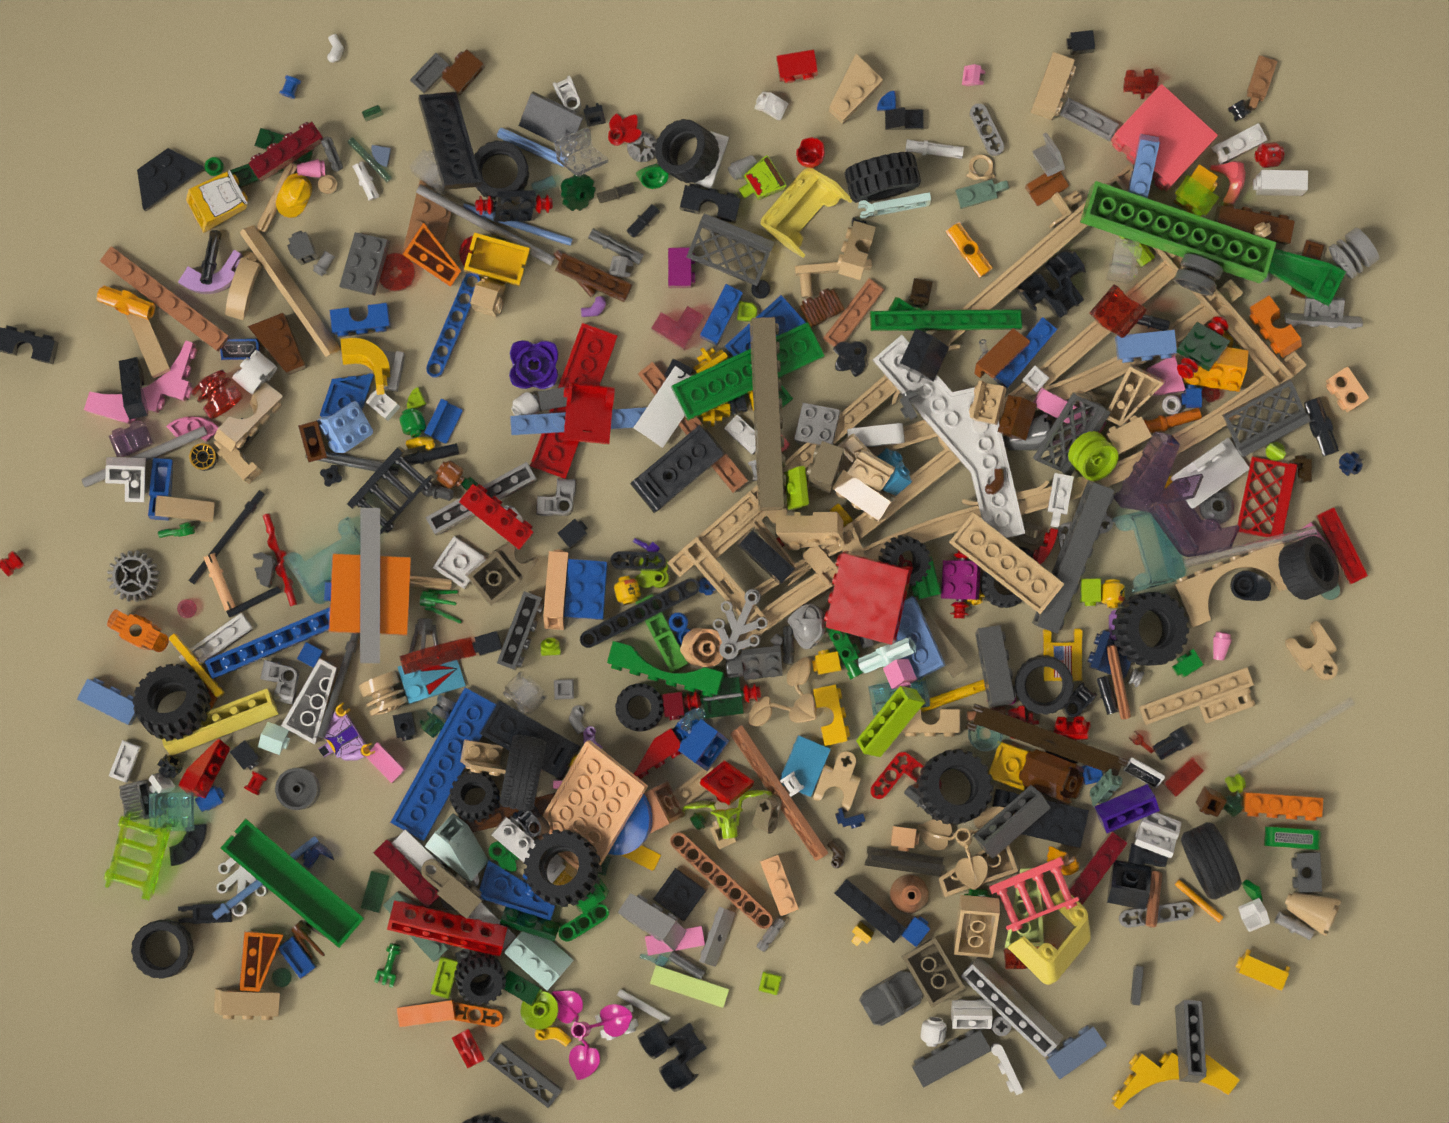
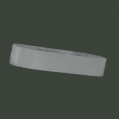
M982 104L973 105L970 110V118L986 151L991 156L1000 155L1004 149V143L986 107ZM975 109L982 110V119L985 120L987 118L988 121H983L978 125L977 122H980V118L978 115L974 116ZM984 125H989L992 128L990 135L982 133L981 128ZM995 135L996 138H993V141L996 145H1000L998 151L991 150V141L986 142L985 139H990Z

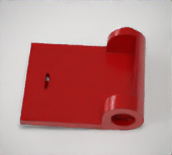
M571 382L568 383V386H564L563 397L567 398L563 440L610 444L615 387Z

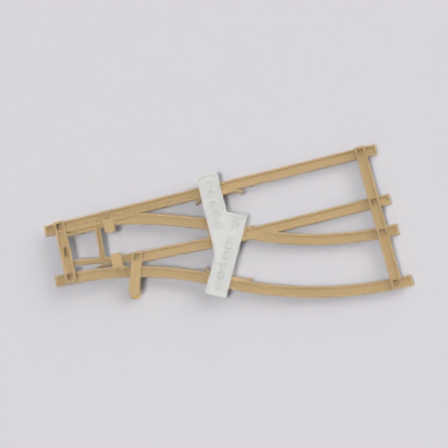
M1129 164L1106 184L1128 192L1130 177L1133 171L1131 165ZM1085 203L961 310H991L1088 226L1080 223ZM1153 248L1164 261L1039 368L1049 377L1041 388L1064 400H1069L1073 392L1085 393L1126 374L1130 364L1139 367L1147 361H1142L1141 358H1135L1134 362L1122 363V360H1117L1116 356L1085 372L1050 385L1171 281L1177 271L1183 269L1180 264L1183 257ZM1231 279L1220 289H1215L1212 296L1191 291L1201 303L1170 324L1168 330H1175L1177 344L1187 336L1196 322L1204 325L1215 316L1223 317L1229 326L1228 334L1242 350H1248L1250 359L1265 375L1195 423L1132 456L1118 461L1110 474L1103 479L1093 482L1109 487L1185 451L1227 426L1222 416L1223 414L1289 379L1291 380L1306 366L1305 362L1295 351L1281 362L1230 304L1239 298L1243 292ZM967 330L935 331L932 336L949 346ZM901 335L872 360L885 375L840 413L833 445L836 444L847 434V429H852L892 394H894L892 404L895 405L900 393L903 394L909 390L913 392L917 390L918 396L909 401L924 420L903 427L905 443L867 448L877 457L886 448L896 451L938 437L939 444L944 450L910 476L912 482L897 496L888 493L896 501L884 519L874 521L867 516V512H864L843 528L842 542H837L833 545L823 544L820 547H810L804 552V559L795 563L761 521L767 516L772 523L776 524V512H782V516H787V509L784 507L782 510L759 511L758 488L756 486L698 537L686 545L667 564L679 578L695 565L724 600L732 602L733 610L738 616H740L746 603L745 592L716 559L753 527L764 541L795 569L785 579L786 581L796 575L788 586L809 570L813 569L816 572L815 575L795 586L760 611L754 604L745 625L756 621L759 617L767 618L768 625L764 629L757 628L741 634L737 642L748 639L752 634L761 636L793 611L833 587V577L838 572L839 566L828 557L838 552L847 550L849 554L880 561L878 560L879 556H882L880 550L881 548L885 549L886 546L884 544L886 542L890 543L892 537L898 538L899 535L904 537L910 536L921 543H926L957 532L972 512L1006 538L1023 535L1025 530L1021 515L1048 508L1052 486L1045 488L1049 484V481L1046 480L1037 488L1015 492L1001 433L997 432L1008 396L1003 400L997 425L973 420L970 418L969 408L974 401L975 387L952 392L938 375H936L934 382L899 367L909 344L904 336ZM960 345L949 346L947 353L958 351ZM1023 382L1009 395L1023 397L1033 402L1039 391L1036 393ZM1236 414L1230 417V422L1240 417V415ZM806 443L785 461V467H782V474L798 466H805L807 476L810 463L814 464L813 454L816 444ZM843 454L838 473L849 468L852 464L845 454ZM960 461L970 471L977 501L972 502L963 499L961 503L974 507L920 523L862 548L860 540ZM994 469H1004V487L997 494H987L985 486L995 480ZM1083 476L1073 479L1069 501L1082 497L1088 482ZM783 486V493H786L785 486ZM771 577L754 589H757L762 596L779 584ZM749 594V599L754 601L755 595ZM760 619L759 625L765 626V621ZM752 637L751 642L755 641L757 638Z

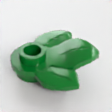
M499 841L493 842L488 850L490 857L498 861L502 869L511 872L516 871L515 861L519 860V858ZM496 848L502 849V853L499 855L495 854L494 851Z

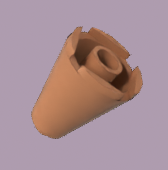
M903 875L892 884L890 898L893 905L901 912L915 913L921 910L927 903L928 888L925 882L918 876ZM914 892V898L909 899L908 893Z

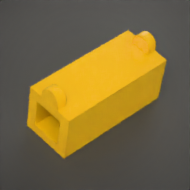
M1246 949L1242 957L1239 956L1235 965L1237 967L1236 972L1282 991L1289 975L1290 967L1286 966L1283 971L1250 957L1251 950Z

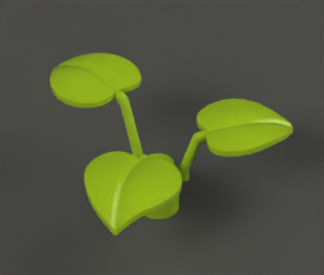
M767 790L747 791L739 798L738 808L717 810L714 805L716 801L702 800L684 806L682 812L688 808H711L713 811L710 813L716 816L719 827L722 829L723 839L738 837L737 826L739 825L740 812L743 811V808H741L743 800L762 794L770 796L772 792Z

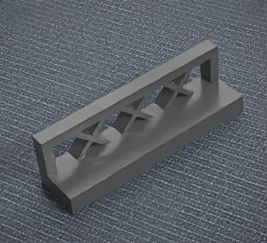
M502 1042L487 1060V1062L547 1108L550 1107L563 1090ZM498 1052L506 1058L507 1064L499 1065L493 1060ZM516 1065L520 1068L522 1076L514 1077L510 1072V1066ZM531 1077L537 1081V1088L527 1087L525 1078ZM542 1089H547L553 1094L549 1102L541 1097Z

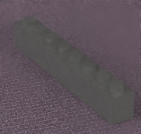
M1088 480L1052 570V574L1060 579L1064 585L1041 614L1036 611L1032 621L1034 625L1057 634L1063 628L1065 614L1070 610L1072 605L1071 599L1079 587L1078 581L1080 576H1083L1085 573L1087 559L1092 555L1093 543L1098 539L1101 523L1107 517L1106 510L1108 505L1113 502V489Z

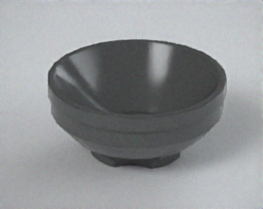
M1219 490L1199 504L1200 514L1209 523L1222 524L1233 515L1234 501L1227 492ZM1216 500L1222 501L1224 504V508L1220 512L1213 509V503Z

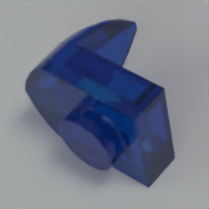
M318 841L312 851L308 849L305 853L303 865L307 868H312L320 854L333 861L334 856L325 845Z

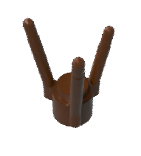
M300 920L291 930L295 934L294 937L310 959L314 957L303 940L305 939L321 956H325V953L309 937L311 934L309 929L320 935L322 934L308 922L305 923L303 920Z

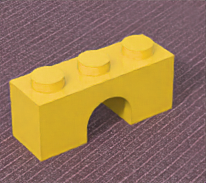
M836 684L813 689L816 707H827L834 714L832 723L821 727L824 746L846 742L847 737H850L848 725L844 726L843 718H846L844 707H840L839 700L842 699L841 689L836 688Z

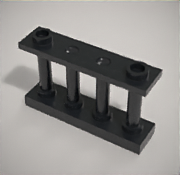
M401 446L393 451L347 503L352 509L356 506L358 508H373L366 502L367 499L365 498L370 492L371 494L374 493L391 508L395 514L388 521L380 515V525L382 526L380 535L384 532L388 534L395 526L393 522L422 490L427 491L433 484L431 480L434 476L432 474L425 479L404 459L403 454L405 450ZM394 464H399L421 484L414 493L391 473L390 468ZM381 478L387 479L408 498L401 507L379 488L377 483Z

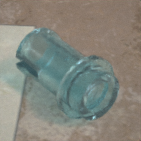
M551 175L537 182L534 180V183H531V187L535 190L536 194L540 195V192L556 187V184Z

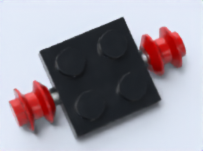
M535 190L497 191L496 201H493L490 196L487 199L479 196V200L475 202L476 211H479L480 215H482L483 211H487L489 215L493 211L494 222L531 221L534 208L538 214L541 213V210L549 213V210L553 208L552 198H549L548 194H546L545 198H541L539 194L536 197Z

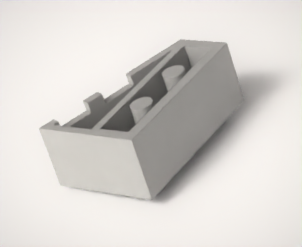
M630 893L618 913L675 951L687 932L677 922L678 918L669 912L667 915L662 913L663 909L654 903L652 906L646 903L648 900L640 894L636 897Z

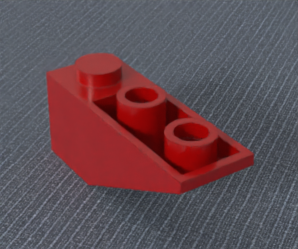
M672 728L654 738L634 772L636 777L638 776L641 779L649 774L648 770L653 766L657 769L664 765L666 758L671 756L674 759L682 754L678 751L681 743Z
M217 739L186 769L178 786L189 795L206 798L231 748L221 739Z

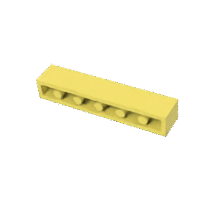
M264 689L210 710L209 713L206 712L208 716L206 721H202V726L198 730H193V734L189 736L184 735L179 740L173 738L172 741L163 738L162 742L170 755H176L278 715V710L273 696L268 689Z

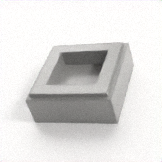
M573 679L554 680L555 700L574 699Z

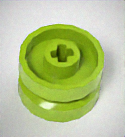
M1090 431L1082 434L1073 442L1068 453V460L1079 470L1085 479L1098 481L1105 478L1115 468L1118 461V451L1101 433Z

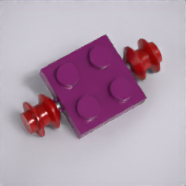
M958 550L957 553H954V556L961 559H958V561L943 560L941 599H956L958 602L950 605L954 607V612L950 614L954 615L955 619H965V615H969L966 613V608L970 606L964 600H979L981 567L973 561H967L969 558Z

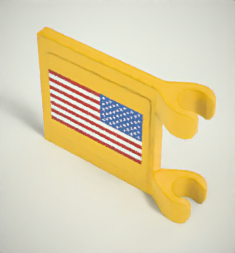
M1043 629V656L1050 655L1051 657L1058 658L1069 669L1073 681H1082V630H1073L1074 642H1051V631ZM1043 667V681H1062L1061 676L1056 670L1050 667Z

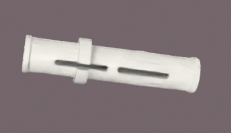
M907 139L905 152L922 153L924 156L929 154L962 159L964 147L935 144L928 142V140L922 142Z

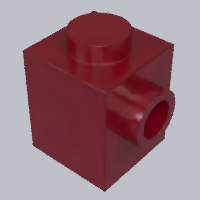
M682 692L662 694L665 717H669V721L681 720V716L684 715Z

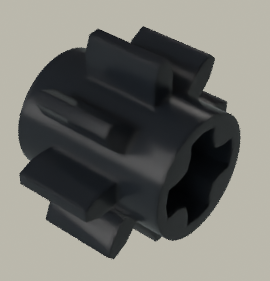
M165 754L157 763L160 766L158 771L165 778L172 777L174 779L183 768L179 766L181 761L175 755L168 756Z

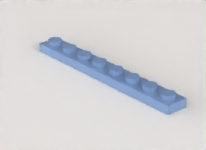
M646 408L612 410L611 429L633 428ZM565 413L510 416L511 435L564 432Z

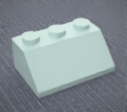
M521 932L504 951L510 959L547 991L574 961L553 941L525 932Z

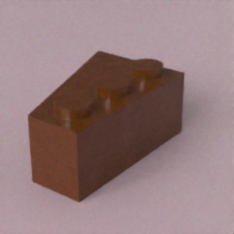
M284 313L247 326L288 375L307 368Z

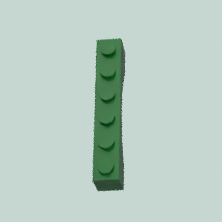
M616 641L612 642L607 660L608 664H612V669L622 671V668L630 670L629 674L640 676L643 673L648 675L647 679L657 682L659 678L664 679L667 685L677 687V684L684 685L685 690L695 692L696 689L702 690V695L712 698L714 694H720L725 677L724 672L706 667L688 673L665 672L649 664L635 647Z

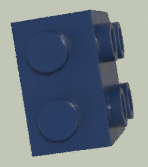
M1102 630L1100 634H1096L1093 643L1096 646L1094 652H1090L1087 662L1090 663L1089 668L1112 675L1106 647L1115 643L1114 640L1109 638L1110 632ZM1117 646L1124 679L1127 676L1131 662L1126 659L1127 655H1121L1119 652L1121 648Z

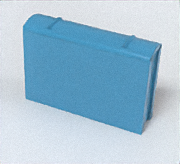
M798 735L779 781L795 772V777L805 787L799 792L811 797L831 749Z

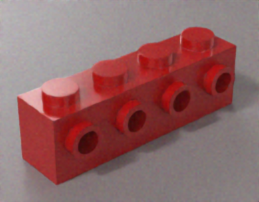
M472 484L459 500V503L518 550H521L534 534L531 530L533 526L526 520H523V522L519 521L516 518L518 514L512 509H504L501 506L503 502L497 497L493 496L490 498L486 494L488 490L482 485L478 484L475 486Z

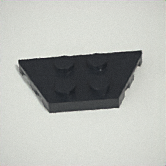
M169 148L137 169L144 211L146 212L203 172L205 168Z

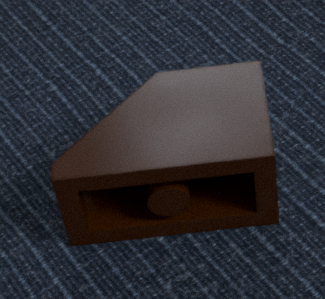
M317 421L298 425L308 463L327 458Z

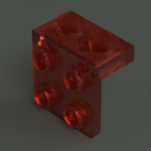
M1113 284L1089 314L1101 327L1120 338H1124L1143 317L1147 309L1128 298L1117 285Z

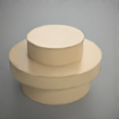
M325 175L319 179L318 187L322 193L331 194L337 189V181L333 176Z
M1261 222L1254 227L1255 230L1252 233L1264 238L1272 232L1270 229L1271 225Z

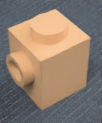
M893 826L890 845L898 846L900 851L909 852L910 848L918 845L919 833H916L917 829Z

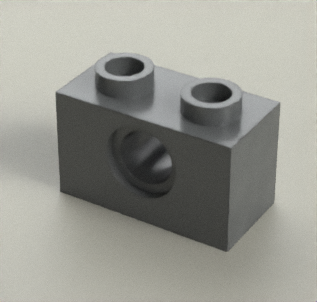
M1294 853V857L1291 858L1292 869H1295V877H1292L1293 888H1296V892H1322L1320 853ZM1308 867L1311 871L1310 876L1307 878L1302 876V869Z

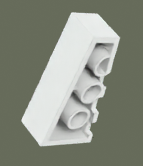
M319 658L284 719L282 727L313 744L316 743L336 666Z

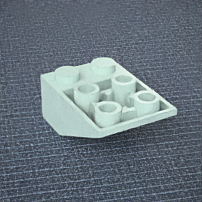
M454 813L439 827L425 845L427 849L469 883L488 863V858L469 826Z

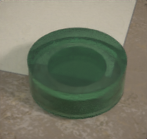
M278 968L272 974V981L277 987H285L292 980V974L287 968Z

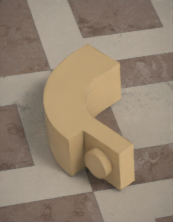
M247 251L244 257L240 259L227 298L225 315L244 320L250 308L253 286L262 268V264L253 252Z

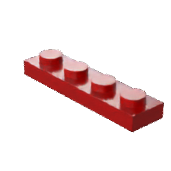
M1333 507L1316 515L1349 585L1367 577L1368 575L1335 508Z

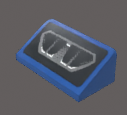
M228 339L220 349L221 360L250 359L255 350L260 352V341L258 339Z

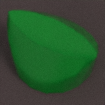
M658 163L646 166L636 172L642 185L649 189L662 187L669 178L668 173L661 169Z

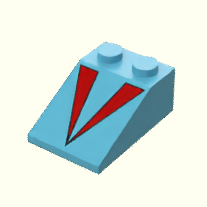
M455 650L398 666L409 704L466 686Z

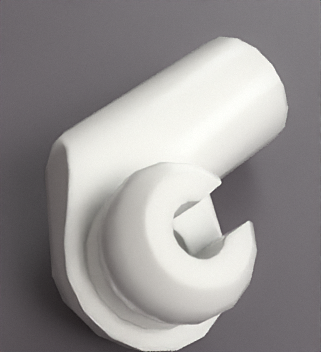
M337 34L328 37L332 49L327 59L331 63L339 61L344 51V47Z

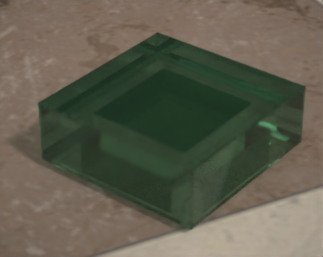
M379 105L362 111L366 122L384 115Z

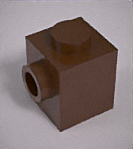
M1207 786L1203 787L1196 800L1200 812L1206 815L1211 814L1215 817L1219 816L1227 802L1220 792Z

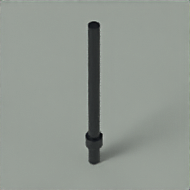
M261 490L255 494L251 501L244 505L245 509L208 554L211 563L210 554L215 553L217 557L250 513L253 514L257 509V504L265 495ZM205 560L189 579L194 585L208 568Z

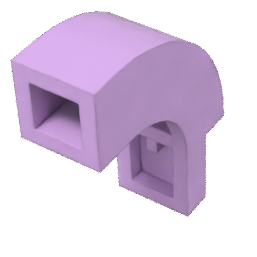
M233 250L223 268L213 274L212 284L210 285L202 284L200 281L201 273L189 266L178 283L190 291L199 294L222 292L231 286L235 274L234 270L237 268L243 255Z

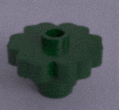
M576 173L570 178L564 179L561 183V197L564 198L562 204L571 211L576 209L581 211L583 208H586L589 201L594 198L596 188L593 186L594 180L585 173L582 175Z

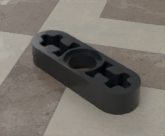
M618 551L610 559L614 568L628 571H661L667 564L666 558L659 552ZM621 556L623 560H629L630 566H628L627 562H621L619 565L616 560H619ZM638 556L643 557V564L635 566L634 559ZM658 557L662 561L661 563H658V566H656L654 563L648 562V559L650 561H656Z

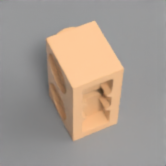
M1348 366L1326 380V388L1332 395L1335 394L1338 399L1337 404L1343 411L1349 412L1369 398ZM1337 378H1342L1344 380V387L1337 386ZM1348 394L1355 396V403L1348 402Z

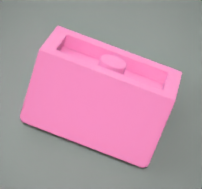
M376 742L375 746L370 750V752L375 751V753L365 757L393 783L406 769L380 742Z

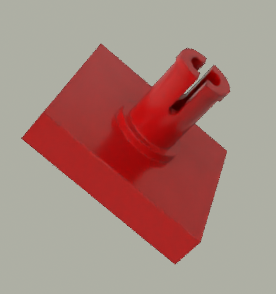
M725 760L700 780L701 786L714 794L719 802L726 803L729 806L752 788L754 784L752 779Z

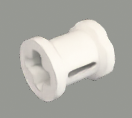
M795 772L780 780L789 790L790 797L805 788L795 777Z

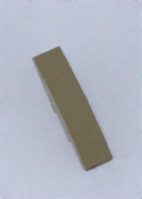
M921 606L920 609L946 664L944 667L955 678L969 666Z

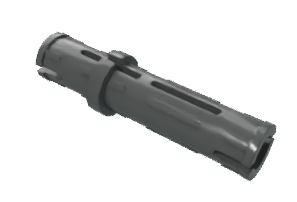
M595 228L591 230L588 236L589 240L602 245V248L605 250L608 248L621 256L627 257L638 265L640 264L644 256L643 253L613 239L611 235L607 236Z

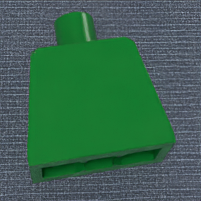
M600 879L599 884L595 883L594 888L596 890L593 894L591 892L587 894L588 899L585 901L579 900V904L575 905L579 912L585 913L607 898L609 890L602 879Z

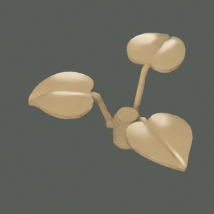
M804 657L797 661L787 673L788 685H795V689L800 694L794 706L790 708L771 703L769 697H762L751 708L749 713L750 726L758 727L765 724L772 715V707L790 711L789 718L795 723L817 719V707L815 706L814 697L808 693L803 694L799 688V685L806 683L810 674L811 665L809 657Z
M1004 807L987 808L980 816L974 819L975 826L980 830L1001 812ZM932 819L918 825L921 839L933 850L940 851L946 849L948 840L952 841L956 838L959 845L964 846L968 858H963L957 863L955 867L957 878L961 883L973 890L983 884L988 872L987 863L982 856L972 857L968 847L973 840L972 834L979 830L969 831L966 828H960L950 837L952 826L950 824H943L941 820L936 821Z

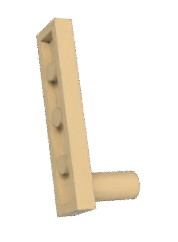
M871 259L866 260L864 270L872 269ZM837 262L795 266V276H800L801 297L813 296L811 275L837 273L840 269Z

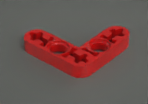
M906 752L897 753L870 788L872 797L883 799L904 773L917 783V778L913 776L912 770L915 767L922 768L924 766ZM905 755L908 763L906 765L902 764L899 769H902L901 773H899L891 765L893 763L897 765L899 763L897 758ZM888 770L895 771L896 778L894 781H888L885 778V773ZM882 778L885 783L890 784V787L887 788L885 785L882 789L883 795L878 794L876 796L874 794V787L881 786L882 782H879V780ZM939 780V789H941L942 783Z

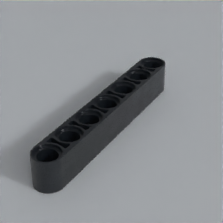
M689 577L585 630L580 636V643L585 648L594 647L694 596L700 590V581L695 577ZM693 581L697 589L689 591L686 584ZM672 590L678 591L679 599L672 600L669 592ZM654 599L662 601L660 609L653 607L652 601ZM636 608H643L645 616L638 617L635 614ZM621 616L626 617L628 625L621 626L618 618ZM603 625H608L611 628L609 635L602 633L601 627ZM585 634L593 635L594 642L587 643L584 640Z

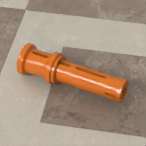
M1199 408L1166 417L1160 415L1158 418L1148 421L1145 419L1144 422L1151 434L1159 431L1165 432L1173 426L1200 420L1202 416Z

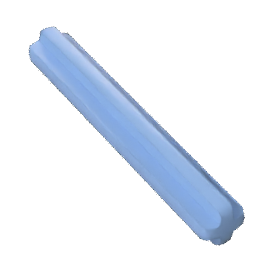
M504 128L498 130V138L564 167L568 161L566 156Z

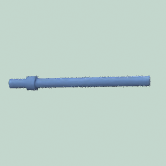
M464 203L463 207L482 218L493 221V212L489 215L487 211H483L482 215H480L474 206ZM520 221L499 222L571 246L573 241L572 238Z

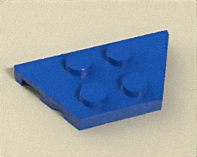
M374 374L332 379L320 416H331L353 401L358 402L363 411Z

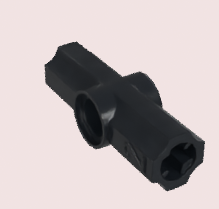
M1320 397L1304 402L1306 413L1311 420L1309 422L1310 430L1313 437L1317 439L1322 456L1338 452L1339 449L1333 435V425L1329 416L1325 413Z

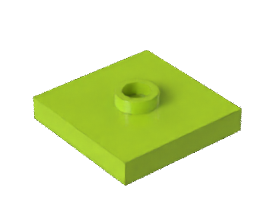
M798 466L784 472L786 475L785 488L788 510H795L809 505L805 466Z

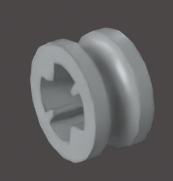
M1135 668L1128 683H1134L1135 687H1138L1144 672H1139Z

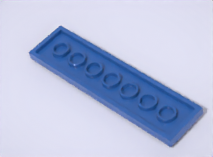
M466 687L464 688L390 823L403 830L406 829L410 834L425 841L450 796V788H453V781H458L457 777L462 774L466 765L460 762L464 740H481L483 735L479 732L495 703Z

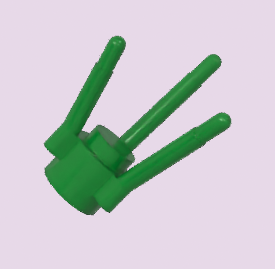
M429 589L428 592L422 591L420 606H424L425 610L432 611L459 624L462 623L456 617L434 608L437 603L457 605L453 601L438 599L437 594H458V590Z

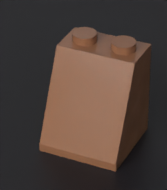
M668 781L644 793L652 811V828L650 833L685 816L679 807L680 804L676 796L674 795L672 798L668 796L673 792ZM673 804L676 808H679L677 813L672 810Z

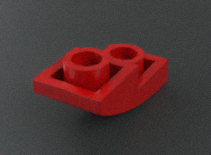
M1050 528L1049 533L1045 532L1043 543L1046 544V547L1039 546L1038 550H1034L1033 559L1040 565L1051 552L1058 529Z

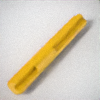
M984 679L923 700L925 703L920 708L921 712H926L985 691Z

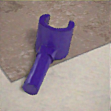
M636 538L633 540L635 544L643 547L648 552H658L660 550L659 546L654 542L648 546Z

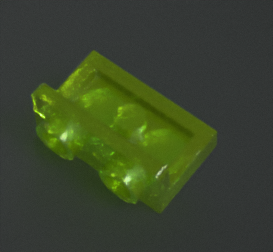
M1187 175L1174 193L1177 196L1175 200L1184 206L1187 203L1193 207L1191 211L1199 217L1202 214L1206 216L1219 199V196L1189 175Z

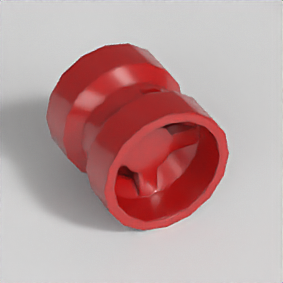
M11 551L8 554V558L0 560V568L8 577L14 574L15 568L20 569L25 566L15 551Z

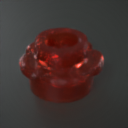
M1203 387L1202 397L1207 402H1214L1219 399L1220 389Z

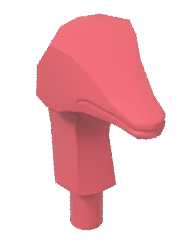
M1232 161L1220 165H1211V170L1220 172L1229 179V190L1223 202L1235 204L1245 183L1246 172L1244 163Z

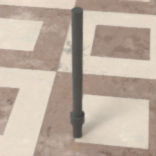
M352 633L350 641L346 643V652L317 735L320 738L325 739L353 653L356 652L358 647L357 641L360 633Z

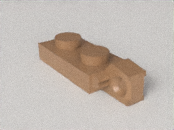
M1258 56L1247 89V97H1250L1248 108L1255 110L1258 102H1263L1277 61Z

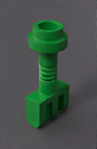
M390 943L387 946L386 951L389 952L388 960L384 970H377L375 983L380 981L381 976L383 977L382 985H386L387 979H391L389 987L393 988L397 974L391 973L396 955L401 954L400 945Z

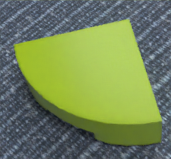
M416 387L410 393L407 400V409H418L426 405L419 387Z

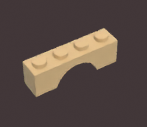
M265 382L253 393L250 400L254 415L246 419L229 417L217 429L214 438L231 452L237 447L241 448L246 442V438L248 436L252 437L258 430V426L260 424L264 425L270 418L269 415L272 412L275 414L282 406L280 402L283 396Z

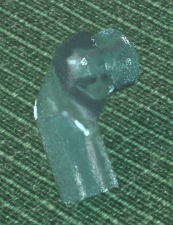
M695 708L687 712L681 729L689 731L694 720H704L706 713L703 709Z

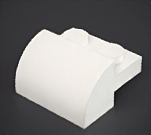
M1158 813L1144 817L1140 820L1137 828L1135 845L1171 858L1182 822Z

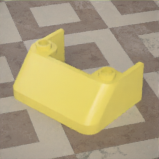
M806 168L765 213L760 223L789 250L804 258L805 254L799 249L803 241V236L799 232L823 205L827 207L834 206L839 202L840 198L850 203L852 200L836 181L812 168Z
M1061 890L1051 896L1054 906L1065 902ZM1078 901L1075 907L1070 909L1062 907L1058 909L1075 927L1057 949L1049 943H1044L1037 949L1025 936H1022L1007 947L1044 984L1051 985L1056 982L1091 939L1087 910Z

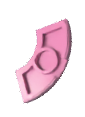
M201 417L179 418L166 426L175 437L205 426L208 434L201 438L206 442L216 434L219 428L213 422Z

